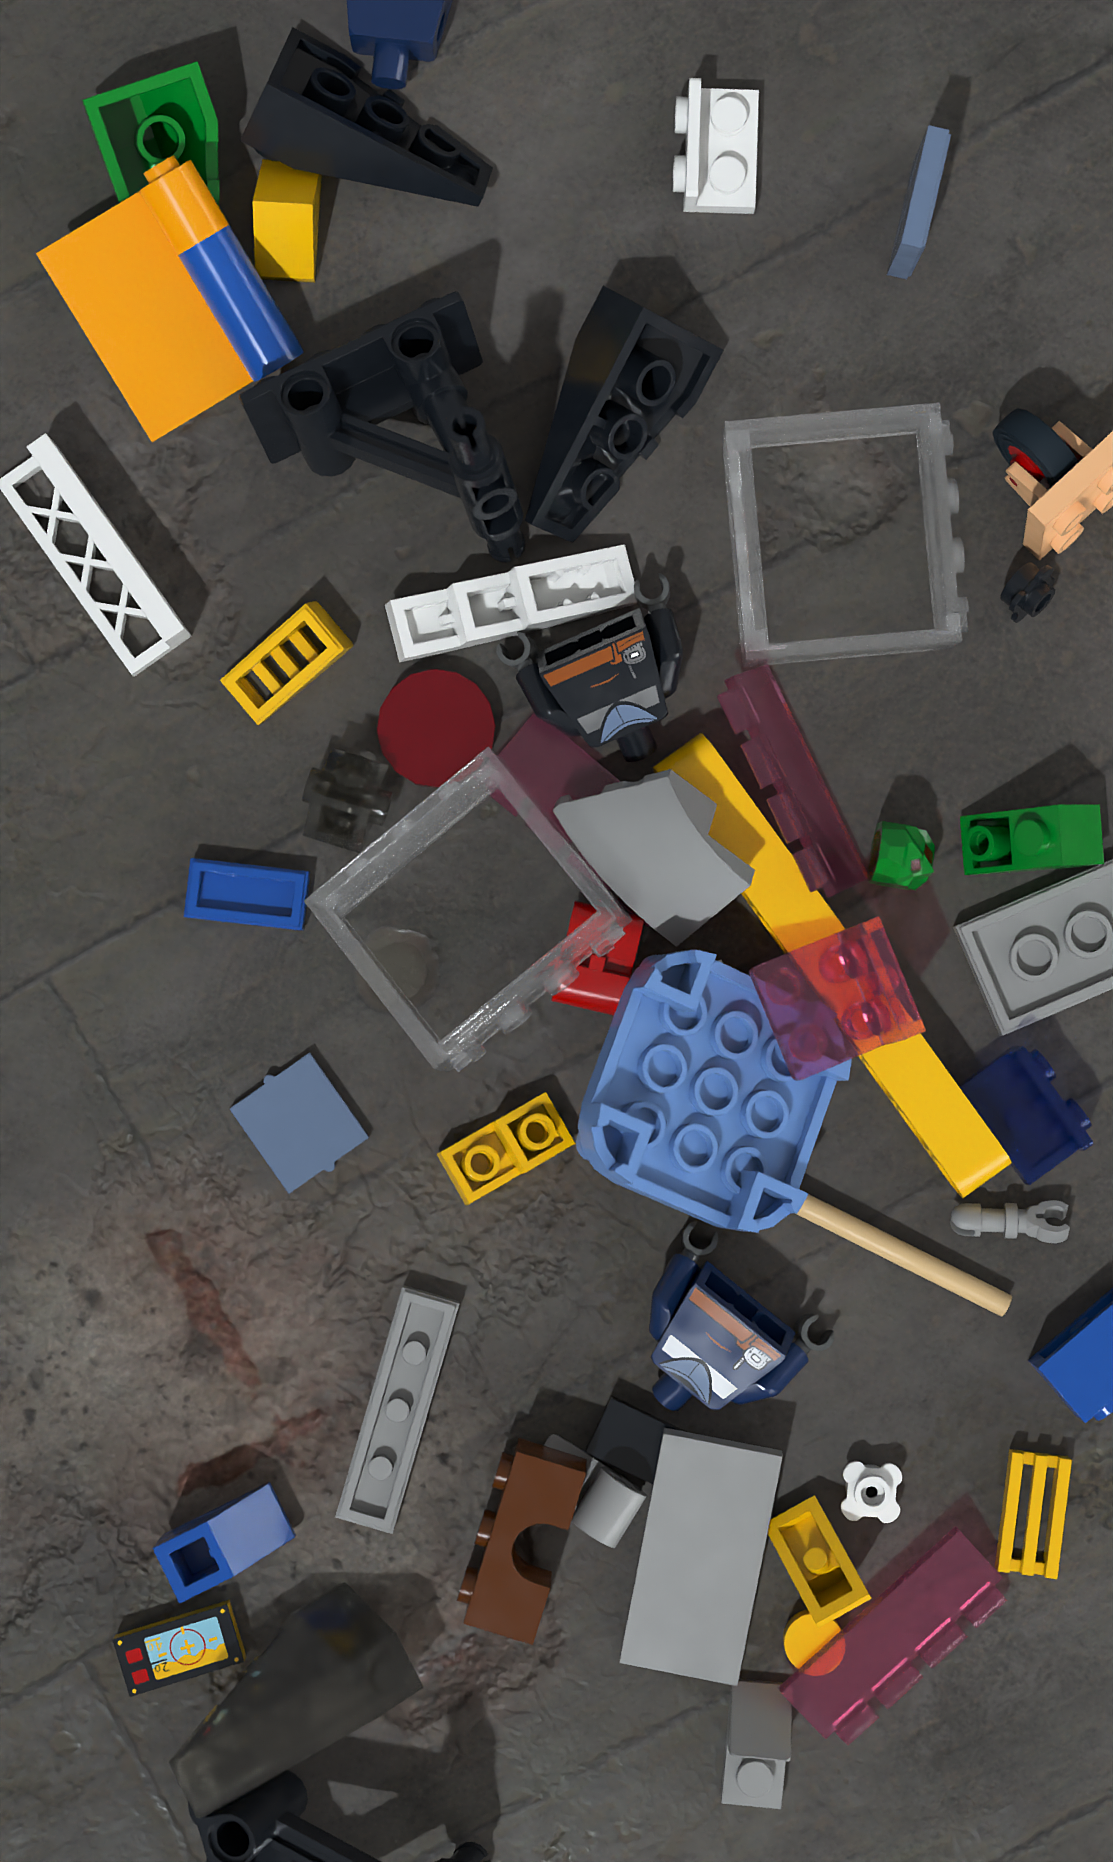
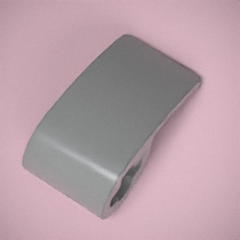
M550 1435L544 1446L587 1459L586 1476L572 1517V1523L595 1540L615 1548L645 1501L646 1493L559 1435Z

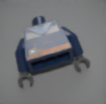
M694 1221L682 1233V1253L673 1255L652 1293L649 1332L658 1343L651 1355V1359L655 1365L665 1372L652 1386L653 1394L663 1406L672 1411H679L692 1395L712 1410H720L730 1401L742 1405L777 1396L809 1362L807 1354L811 1350L823 1351L831 1347L834 1342V1331L826 1330L818 1341L812 1343L808 1339L807 1331L809 1326L818 1319L819 1315L812 1313L804 1314L796 1321L794 1330H792L711 1263L706 1261L699 1268L696 1264L698 1259L709 1255L716 1248L718 1234L717 1232L714 1233L709 1247L705 1249L694 1248L689 1241V1234L698 1222Z

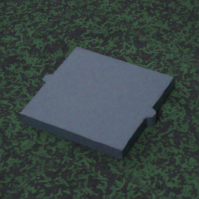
M311 1052L277 1076L272 1074L266 1075L263 1080L264 1085L230 1108L232 1114L288 1194L322 1170L327 1172L333 1171L336 1167L335 1161L370 1137Z

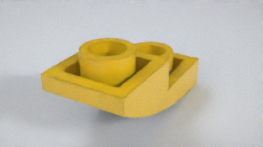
M544 1092L438 1152L437 1156L464 1204L469 1205L576 1143L548 1094Z

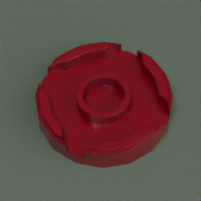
M430 669L411 674L394 686L380 707L377 734L382 754L396 773L415 785L438 789L461 784L481 769L493 750L496 730L490 702L479 687L457 672Z

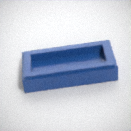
M190 858L184 917L304 931L310 872Z

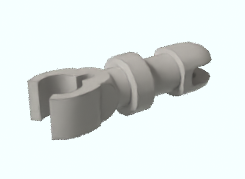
M1050 1200L1043 1201L1038 1205L1029 1206L1026 1209H1018L1017 1203H1004L1003 1209L981 1208V1203H963L957 1205L952 1210L950 1225L958 1235L980 1237L981 1232H1003V1238L1016 1239L1018 1233H1026L1028 1236L1035 1237L1042 1242L1061 1243L1067 1240L1070 1227L1067 1224L1052 1226L1045 1219L1054 1217L1063 1220L1066 1217L1069 1205L1062 1201Z

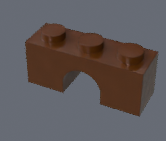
M518 1438L513 1455L502 1452L492 1484L493 1488L502 1490L496 1512L485 1509L474 1543L485 1547L478 1569L467 1565L457 1597V1601L467 1604L463 1624L533 1645L551 1588L552 1571L533 1566L524 1561L518 1554L514 1541L524 1529L535 1524H548L569 1530L586 1476L587 1459Z

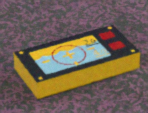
M230 1600L115 1635L112 1639L130 1697L245 1662L247 1657Z

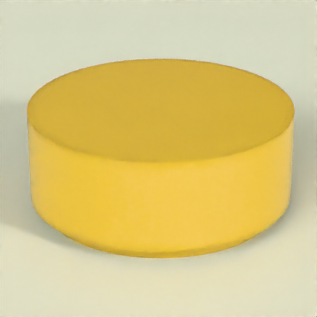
M807 1609L798 1612L787 1622L783 1632V1646L788 1659L796 1668L806 1673L817 1674L830 1670L838 1663L844 1650V1637L835 1619L818 1628Z

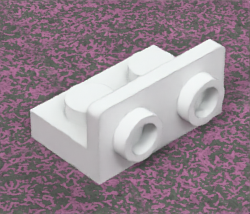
M689 78L687 97L676 96L675 133L686 134L685 156L674 155L673 192H684L683 212L754 214L756 203L759 90L701 88V78Z

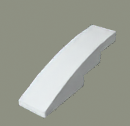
M624 544L516 566L506 573L453 583L447 589L390 600L385 604L400 663L517 636V632L525 634L634 605L637 604L634 595L635 582Z

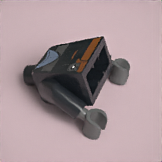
M661 573L658 574L663 591L655 599L645 598L641 594L639 580L635 581V599L640 607L648 610V614L643 617L640 608H637L537 652L538 648L535 641L530 636L517 632L525 646L524 653L520 658L512 660L509 651L501 643L498 644L496 651L498 658L504 664L518 670L516 680L539 719L569 737L582 736L591 748H597L616 740L627 762L642 760L650 756L657 749L658 745L648 725L660 721L668 715L665 699L669 698L677 690L684 651L674 613L671 609L665 607L670 597L669 582Z

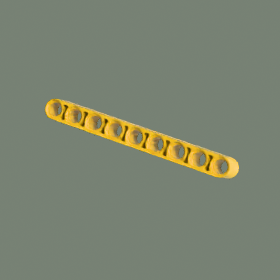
M699 733L652 768L655 773L669 769L673 770L717 803L708 835L755 869L751 886L743 891L741 895L819 1003L835 1014V1017L831 1020L955 1191L964 1198L1009 1166L1012 1162L1004 1148L710 741L702 733Z

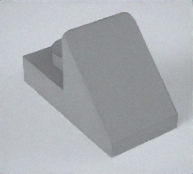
M739 1678L737 1686L731 1685L720 1793L722 1804L781 1809L785 1765L787 1761L791 1760V1683Z

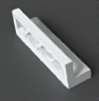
M45 433L27 446L32 457L0 478V490L131 675L135 677L192 635L61 450ZM40 470H43L55 487L51 509L27 506L15 488ZM63 499L73 513L61 511ZM35 516L49 518L47 532ZM59 520L81 523L88 533L85 558L61 554L56 547L55 541ZM97 547L107 561L95 559ZM69 564L83 566L81 580ZM93 568L115 571L122 581L123 586L119 606L95 602L90 595L89 588ZM130 595H132L141 609L129 608ZM103 612L118 614L115 629ZM127 616L149 619L162 638L137 657H134L123 641Z

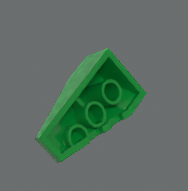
M198 61L81 100L118 203L139 192V190L149 184L143 174L144 172L175 155L180 165L192 160L219 206L218 119Z

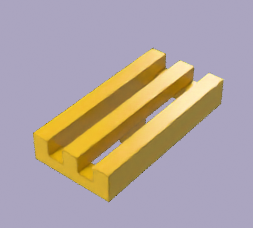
M1009 1449L995 1569L998 1572L1010 1573V1571H1014L1028 1576L1037 1574L1044 1575L1045 1578H1058L1072 1459L1068 1456ZM1023 1464L1033 1465L1022 1557L1016 1558L1012 1557ZM1047 1467L1054 1468L1043 1561L1036 1560L1046 1471Z

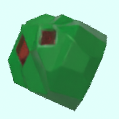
M885 821L877 823L872 839L867 882L905 890H916L924 884L934 872L935 845L927 831L918 829L915 826Z

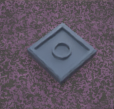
M928 125L913 160L887 271L889 276L907 279L908 276L911 277L925 248L951 138L948 129Z

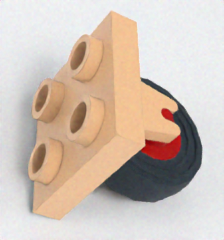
M1020 408L1009 413L993 430L994 441L1002 456L1010 465L1006 469L1008 475L1005 477V480L1030 506L1027 512L1023 545L1039 561L1052 549L1058 554L1066 550L1083 532L1084 527L1080 523L1096 508L1101 513H1105L1113 506V431L1092 449L1062 422L1058 421L1050 428L1040 418Z

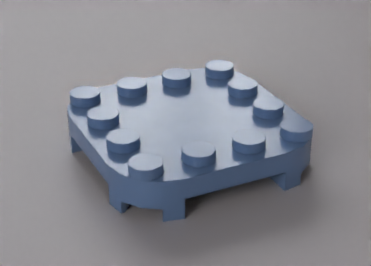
M686 950L648 956L634 971L622 992L585 1092L578 1121L577 1151L584 1159L590 1161L597 1172L613 1183L713 1226L754 1233L774 1227L790 1213L798 1214L809 1193L799 1190L836 1082L849 1080L852 1057H845L841 1034L831 1020L835 1017V1014L819 1002H805L715 960L717 954L700 950Z

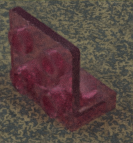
M879 916L752 967L749 971L790 1075L795 1081L803 1080L883 1045L902 1041L926 1031Z

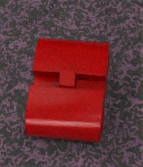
M575 901L551 1001L614 1016L622 992L631 978L644 919L639 915Z

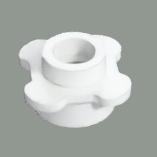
M860 1461L848 1463L843 1470V1478L846 1481V1498L841 1502V1511L844 1516L851 1521H857L863 1516L878 1517L883 1523H890L897 1519L900 1514V1506L896 1502V1487L902 1481V1473L899 1468L892 1463H885L881 1467L871 1464L863 1465ZM870 1486L877 1489V1494L874 1497L866 1495V1489Z

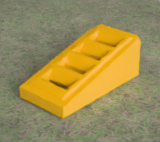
M317 601L305 603L221 678L220 681L255 723L261 725L353 647V643ZM306 625L313 630L327 647L322 653L302 631V628ZM288 640L295 645L310 663L304 669L301 668L283 646ZM270 655L291 679L286 685L281 682L264 660ZM252 670L274 695L267 702L245 677Z

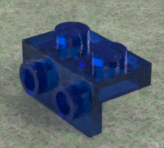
M1012 1046L958 1086L1004 1148L1012 1162L1011 1166L1024 1184L1031 1185L1077 1150L1085 1151L1091 1147L1094 1142L1086 1130L1092 1127V1124L1075 1100L1070 1097L1063 1101L1050 1083L1057 1076L1051 1065L1037 1049L1028 1052L1024 1046Z

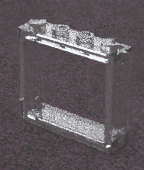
M940 402L724 422L721 436L742 667L954 649L962 642L961 633L968 632L967 614L969 613V604L967 597H958L956 574L964 572V548L961 537L952 538L950 516L958 514L959 492L956 479H947L945 455L953 454L954 440L953 434H950L949 419L942 420ZM916 434L934 629L769 644L751 448Z
M490 747L484 749L304 900L435 1070L449 1072L453 1068L459 1072L471 1061L477 1062L486 1052L482 1045L499 1030L504 1034H508L522 1025L533 1013L529 1005L546 991L551 996H554L568 987L580 974L576 967L593 953L597 957H601L614 949L613 944L626 935L622 929L633 921L510 766ZM499 788L597 912L440 1040L346 920L345 916Z

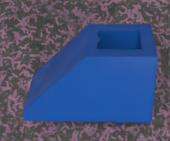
M268 1482L163 1534L153 1547V1550L178 1602L181 1603L236 1576L295 1538L296 1534L271 1483Z

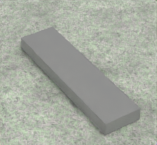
M403 1285L335 1515L336 1518L393 1534L460 1301Z

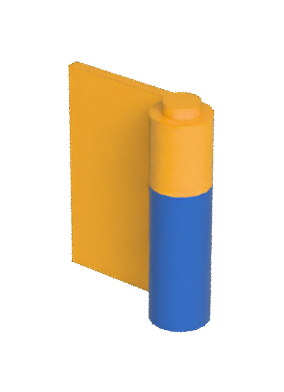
M175 155L143 173L149 184L139 190V192L36 253L151 442H154L251 382H256L273 373L305 352L192 160L180 165Z

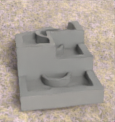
M671 769L645 775L643 779L636 782L621 781L605 786L600 794L572 800L570 795L561 796L555 803L553 808L555 816L577 849L597 874L627 906L676 947L751 886L755 869L708 835L717 803Z

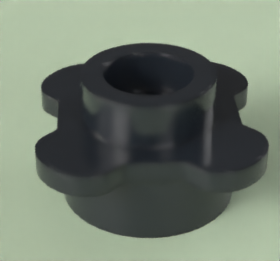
M1029 562L1021 567L1004 587L1000 599L1013 612L1011 619L1015 623L1020 622L1027 614L1031 617L1037 616L1052 600L1055 594V589L1052 587L1055 578L1051 576L1054 570L1051 566L1046 565L1039 569L1032 562Z

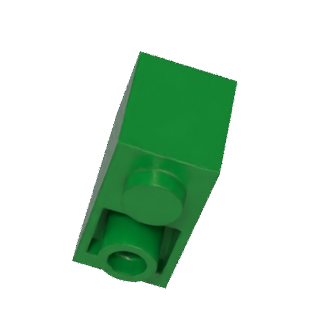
M1100 804L1050 805L960 816L964 875L1050 870L1104 864Z

